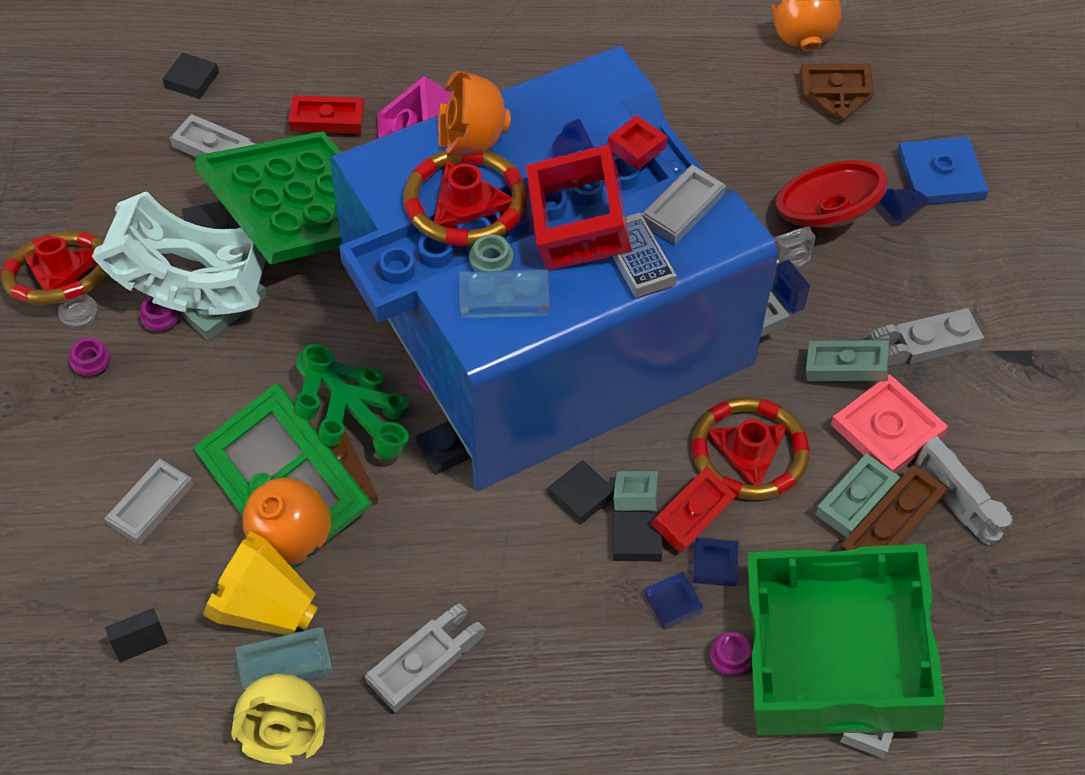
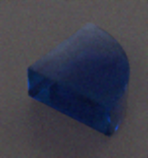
M580 118L567 123L563 127V131L553 143L552 158L594 148Z
M892 188L887 189L879 203L900 226L926 206L929 201L924 194L915 189L893 190Z

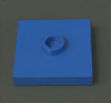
M969 137L899 143L897 153L915 206L986 199L988 188Z

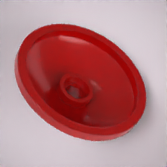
M847 160L824 164L803 172L790 180L777 195V210L784 220L799 227L817 229L840 227L857 220L880 202L888 188L887 176L879 165L868 161Z

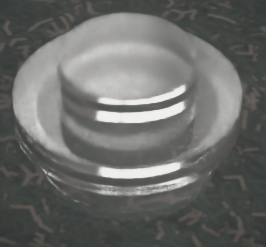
M87 294L67 302H61L58 308V317L61 323L71 329L89 326L98 315V307L95 300Z

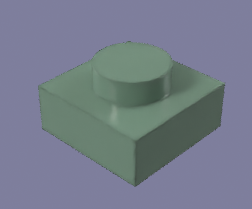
M617 471L614 490L615 511H657L658 471Z

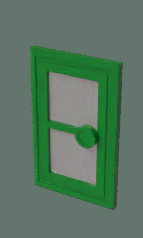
M276 383L193 448L241 514H243L250 495L257 487L269 480L290 477L309 484L321 494L330 509L331 527L326 539L327 542L368 510L373 503L330 448L318 439V433L309 421L295 414L293 409L295 403L280 384ZM316 547L311 553H309V554L306 555V556H307V557L310 556L313 552H315V551H316L317 549H319V548ZM292 564L290 566L292 568H295L298 564Z

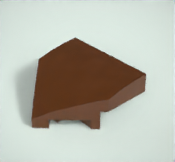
M801 64L799 73L802 99L838 120H846L873 97L871 64Z

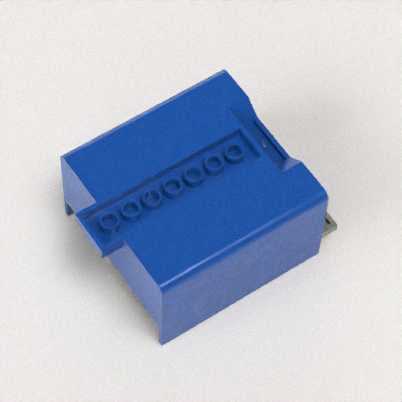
M621 46L613 47L500 91L505 101V109L510 111L511 120L507 133L501 134L499 141L490 151L504 157L518 168L527 185L528 194L526 209L521 220L508 234L502 236L513 250V264L507 272L501 275L485 276L476 272L470 264V250L472 246L446 245L431 239L411 223L404 208V187L411 172L424 159L448 148V145L446 147L439 146V115L330 157L342 245L339 246L341 262L345 267L348 277H351L377 322L388 319L472 458L473 485L477 491L755 364L760 337L788 325L790 315L771 292L778 258L776 243L737 191L726 189L725 195L675 246L652 232L677 275L676 285L635 298L612 256L547 271L536 244L526 165L584 151L589 148L608 145V136L635 115H638L667 136L666 149L639 170L612 152L619 172L626 216L639 212L642 214L691 165L704 171L668 125L655 88ZM475 165L482 173V180L512 197L511 190L499 172L485 165ZM445 167L438 169L423 183L419 192V201L427 217L433 222ZM605 180L545 194L550 228L610 214ZM506 210L450 228L467 230L484 228L495 223Z

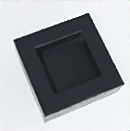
M449 421L416 435L417 446L435 475L471 458Z

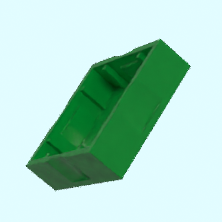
M926 544L867 546L838 552L812 549L748 552L749 595L753 635L754 712L757 736L943 730L945 700L938 644L931 627L932 592Z

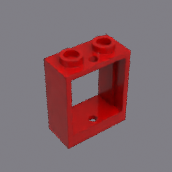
M610 144L526 165L536 244L547 271L632 251L619 172ZM605 180L610 214L553 228L549 227L545 194Z

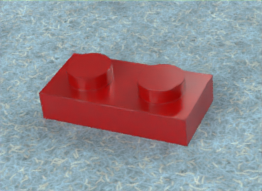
M293 95L289 116L290 131L361 134L365 110L364 98Z
M706 466L650 524L681 553L737 495Z

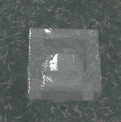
M807 226L775 237L774 241L778 250L776 271L789 267L796 268L810 261L816 238L810 227Z

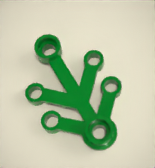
M311 344L306 346L299 353L296 360V367L305 376L302 392L297 395L293 408L295 414L303 419H312L317 416L321 403L317 392L320 382H322L331 392L326 419L321 422L318 432V439L323 444L337 446L342 442L345 432V426L342 421L346 408L374 438L373 447L379 457L392 460L400 456L404 452L409 438L407 430L395 422L382 423L365 404L382 408V413L389 419L400 420L405 416L408 400L398 393L386 394L379 392L384 380V376L379 370L375 368L364 369L336 362L332 350L324 345ZM341 378L357 381L358 386L346 384Z

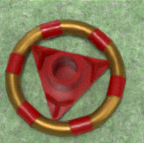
M446 150L424 159L411 172L404 187L403 202L411 223L420 232L446 245L468 247L473 246L484 235L495 234L502 237L508 234L521 220L526 209L528 194L527 185L518 168L504 157L491 151H486L479 155L459 156L447 154ZM475 165H485L499 172L511 190L512 197L482 180V173ZM445 167L433 222L427 217L419 201V192L423 183L438 169ZM506 210L495 223L484 228L475 230L450 228Z
M76 231L53 233L31 240L17 249L5 261L0 273L2 286L11 297L27 304H55L83 296L100 285L109 275L97 263L95 269L80 281L74 282L96 263L92 255L96 247L103 245L104 240L97 235ZM67 245H79L85 248L69 251ZM25 261L42 290H34L17 283L16 276L20 266Z
M740 397L718 403L703 414L696 424L692 435L693 461L699 472L707 466L737 495L735 497L737 499L764 500L780 496L799 482L809 463L810 448L807 434L802 425L789 411L763 398ZM737 412H756L780 423L766 425L760 420L748 419L743 421L739 427L712 428L714 424ZM787 430L791 436L795 455L793 463L786 473L770 483L762 484ZM707 436L749 485L722 475L713 466L709 459Z

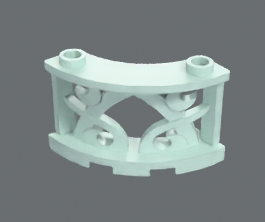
M143 192L117 204L115 208L116 216L103 245L95 248L92 258L106 273L126 289L131 291L134 287L154 297L153 303L186 312L187 308L209 310V315L242 312L258 307L260 296L256 291L266 258L242 228L212 229L189 223L167 211L148 192ZM173 253L186 259L201 262L207 268L192 272L181 270L171 266L162 254Z

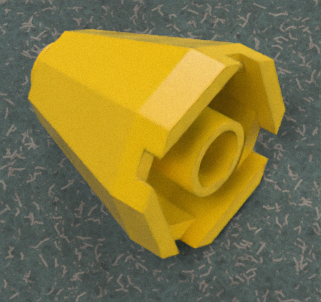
M250 531L246 539L241 542L217 583L219 584V591L216 595L211 594L203 616L218 624L293 636L297 627L303 630L307 629L318 607L311 604L316 593L266 539Z

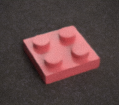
M890 374L888 375V381H879L835 414L831 422V426L861 454L865 455L867 453L895 474L919 456L926 441L936 436L942 438L948 429V425Z

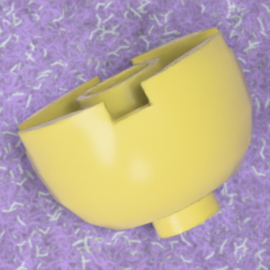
M285 674L264 676L250 684L239 697L235 707L231 735L234 741L237 737L243 744L242 752L248 757L264 763L289 764L293 760L290 755H301L306 752V758L314 755L323 744L326 722L325 707L316 689L306 680L294 675Z

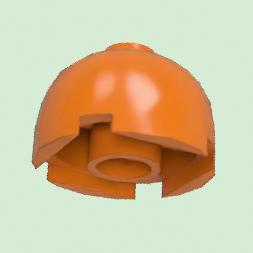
M782 0V3L778 6L774 2L772 14L776 32L786 44L792 47L801 48L805 52L816 51L838 32L841 24L840 0Z
M455 71L451 74L444 89L452 91L449 103H440L438 116L439 146L446 147L448 145L446 152L450 155H479L490 151L499 141L501 134L507 133L511 114L509 109H505V101L499 88L491 81L474 73Z
M283 477L269 480L255 489L245 505L242 514V524L246 537L250 531L263 537L289 565L307 560L308 557L306 555L311 553L316 547L320 549L326 542L331 527V516L327 503L318 491L302 480Z

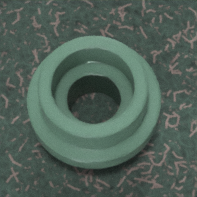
M495 234L484 235L475 242L470 250V264L476 272L482 275L498 276L511 268L513 264V250L503 237Z

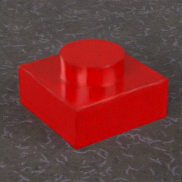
M635 115L608 136V144H610L612 152L639 170L666 149L667 136L638 115Z

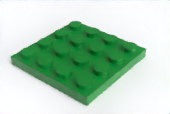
M324 131L196 155L194 164L196 171L270 265L336 249L342 245L330 165V157L341 153V151Z

